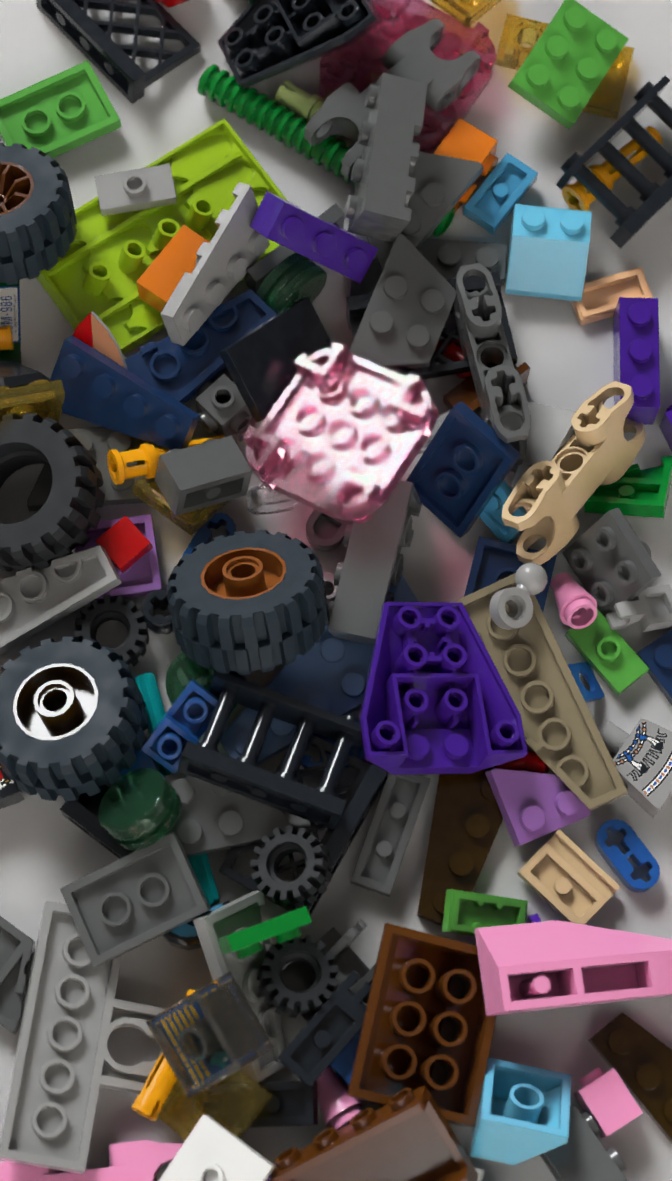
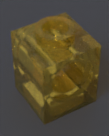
M507 14L498 45L495 65L519 70L548 26V23ZM520 44H530L533 47H523Z

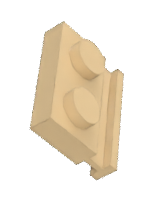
M560 829L517 873L566 922L583 925L621 887Z

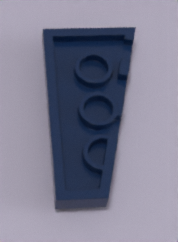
M250 289L219 305L184 346L172 343L169 336L156 343L153 340L140 347L139 352L125 359L127 369L180 403L185 404L198 393L199 389L206 382L215 378L226 368L219 354L221 350L277 313Z
M74 336L64 340L50 378L51 386L46 389L41 402V406L171 450L188 447L201 416Z

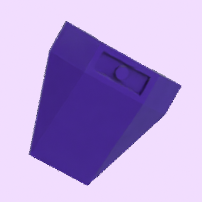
M384 602L360 716L365 759L393 775L471 774L525 757L528 753L521 715L463 603Z

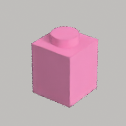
M599 1066L578 1080L583 1088L573 1094L583 1110L587 1111L601 1131V1138L609 1136L643 1113L615 1068L604 1073Z

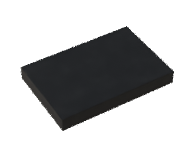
M309 297L297 300L219 352L255 422L265 420L336 371L339 366H343Z

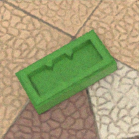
M597 609V617L592 624L583 629L571 628L566 632L565 637L618 697L649 671V668L616 630H611L607 619Z
M447 889L442 932L475 936L474 929L524 924L526 923L528 901Z

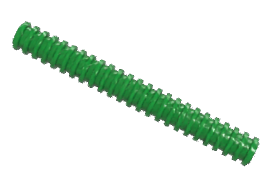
M216 64L209 66L203 72L198 82V93L200 95H207L208 100L213 102L217 100L218 106H227V111L230 113L236 112L237 117L240 119L246 117L248 124L253 125L256 123L258 130L266 129V135L271 137L275 135L276 141H285V146L288 148L295 147V152L298 154L304 152L306 159L311 160L314 158L316 165L321 166L324 164L326 171L334 170V176L339 178L343 176L344 182L349 184L353 182L354 188H356V182L351 181V178L348 179L340 172L342 169L341 160L353 146L347 148L346 142L343 140L336 141V136H331L320 144L312 146L304 139L305 127L307 125L306 118L302 116L297 118L296 112H287L286 106H278L276 100H268V95L264 93L259 94L258 89L254 87L242 89L235 76L230 77L229 72L226 70L220 71V67ZM454 207L433 231L434 236L439 237L447 231L455 216Z

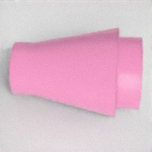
M563 572L555 575L551 579L550 588L554 593L562 623L573 629H583L592 624L598 613L596 599L581 587L569 573Z
M328 1066L316 1080L318 1104L326 1127H334L337 1131L350 1124V1120L362 1111L363 1103L357 1098L347 1096L348 1087L334 1073L331 1066Z

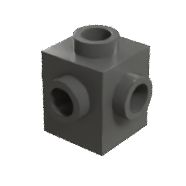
M225 374L216 381L209 380L199 389L195 399L197 413L201 415L198 422L209 433L223 434L225 437L231 436L234 433L241 432L251 421L252 415L235 382H232Z

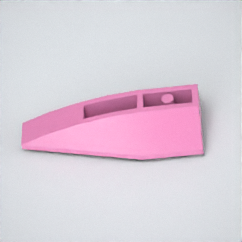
M558 920L474 929L486 1016L672 996V939Z

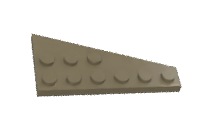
M515 574L452 602L463 603L521 715L526 744L590 811L627 795L628 791L535 595H530L533 603V615L529 623L524 627L511 630L502 629L494 623L490 615L489 605L491 598L497 591L516 587ZM505 604L506 613L509 615V606Z

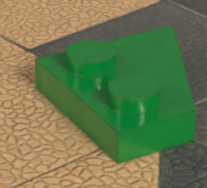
M672 456L662 457L660 466L640 470L638 463L633 464L617 482L610 485H599L584 504L585 513L606 514L610 510L619 508L622 514L626 516L664 518L672 481Z
M304 906L217 940L223 955L236 951L238 959L262 951L260 942L275 936L277 943L280 944L301 936L302 933L299 927L311 923L312 920L307 907Z

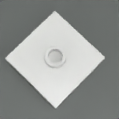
M203 1114L159 1181H267L276 1166L212 1117Z

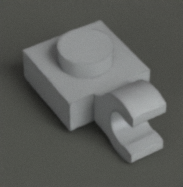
M669 584L647 587L632 601L616 603L614 605L616 612L606 614L611 630L622 629L635 622L640 623L643 632L672 627V589Z

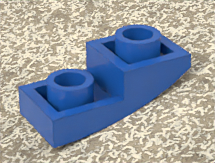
M192 678L145 741L141 750L174 774L178 770L187 741L195 744L199 743L200 737L208 727L219 698Z

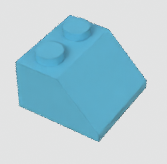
M515 204L510 230L505 294L582 301L590 244L592 212Z
M488 1057L475 1126L473 1127L471 1156L516 1165L566 1144L569 1137L571 1075Z

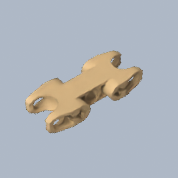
M614 381L603 386L585 400L571 418L574 434L551 461H541L533 464L516 483L503 505L502 520L505 526H511L519 531H523L516 544V555L519 561L541 565L550 560L577 533L579 529L577 513L599 485H610L617 482L632 465L645 442L646 431L643 423H637L626 418L634 403V393L631 386ZM615 395L623 396L612 408L604 407V403L608 398ZM624 433H635L636 435L629 441L624 438ZM523 506L526 509L527 514L516 517L512 515L517 508ZM539 538L546 540V545L542 550L535 553L527 552L528 548Z

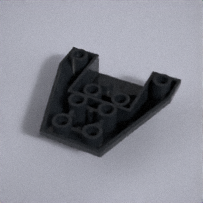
M253 0L217 42L239 86L245 89L355 43L383 22L371 0Z

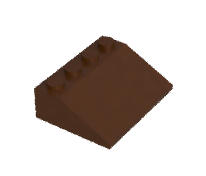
M389 923L384 924L347 1096L385 1106L388 1104L389 1099L399 1091L406 1088H411L414 1091L425 1085L449 1124L462 1127L475 1126L497 1015L486 1016L477 946Z

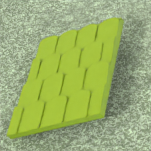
M225 118L146 166L170 164L177 204L102 216L97 196L75 210L77 232L74 241L70 244V249L63 258H57L58 262L49 271L43 269L40 271L39 276L36 277L45 291L50 294V298L66 320L70 322L74 331L88 314L93 311L109 328L123 355L150 340L154 334L166 327L160 312L139 298L136 282L179 229L185 225L210 242L219 228L215 221L222 209L229 210L236 199L232 192L238 182L251 185L258 207L266 191L287 200ZM269 239V247L254 264H256L258 261H260L262 258H264L266 255L272 252L280 244Z

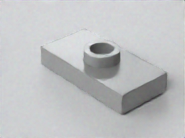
M170 164L95 176L102 216L177 204Z

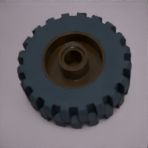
M65 636L62 637L60 642H55L53 638L40 641L41 646L34 649L28 646L19 651L20 657L14 661L9 659L0 668L3 672L0 675V766L10 780H14L20 789L29 795H36L38 793L41 799L49 801L57 800L58 795L62 796L65 801L78 800L79 794L87 792L90 797L101 792L99 787L107 782L113 785L122 778L119 774L124 767L129 770L135 763L137 757L134 751H141L146 740L143 732L148 727V715L145 710L146 704L125 661L120 660L118 654L110 647H101L98 641L84 638L82 643L79 642L77 637Z

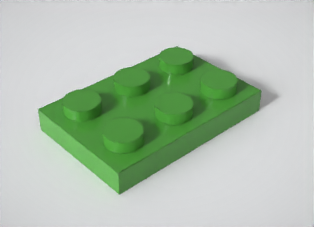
M564 0L507 87L569 130L578 119L629 38L577 1Z
M88 60L0 99V136L5 146H12L13 143L23 144L29 150L34 147L52 158L122 127L118 114Z

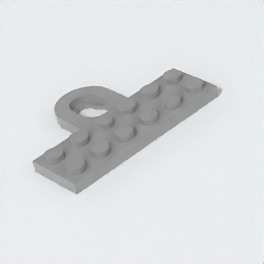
M46 900L43 906L0 1134V1160L83 1174L86 1170L99 1088L140 1094L157 1061H142L134 1066L118 1064L111 1058L108 1051L107 1041L110 1033L120 1027L140 1029L145 1036L154 1038L159 1042L162 1053L167 1042L155 1020L158 1016L167 1012V1010L156 1006L115 999L122 955L99 967H93L67 904ZM183 1070L181 1071L177 1081L183 1076Z

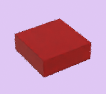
M126 515L95 540L98 546L101 545L107 551L111 561L122 573L153 548L150 541Z

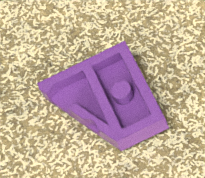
M498 768L485 772L514 846L523 845L591 816L590 810L555 774Z

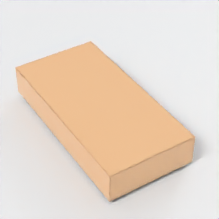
M642 267L585 282L582 301H571L579 325L613 317L619 297L653 298Z

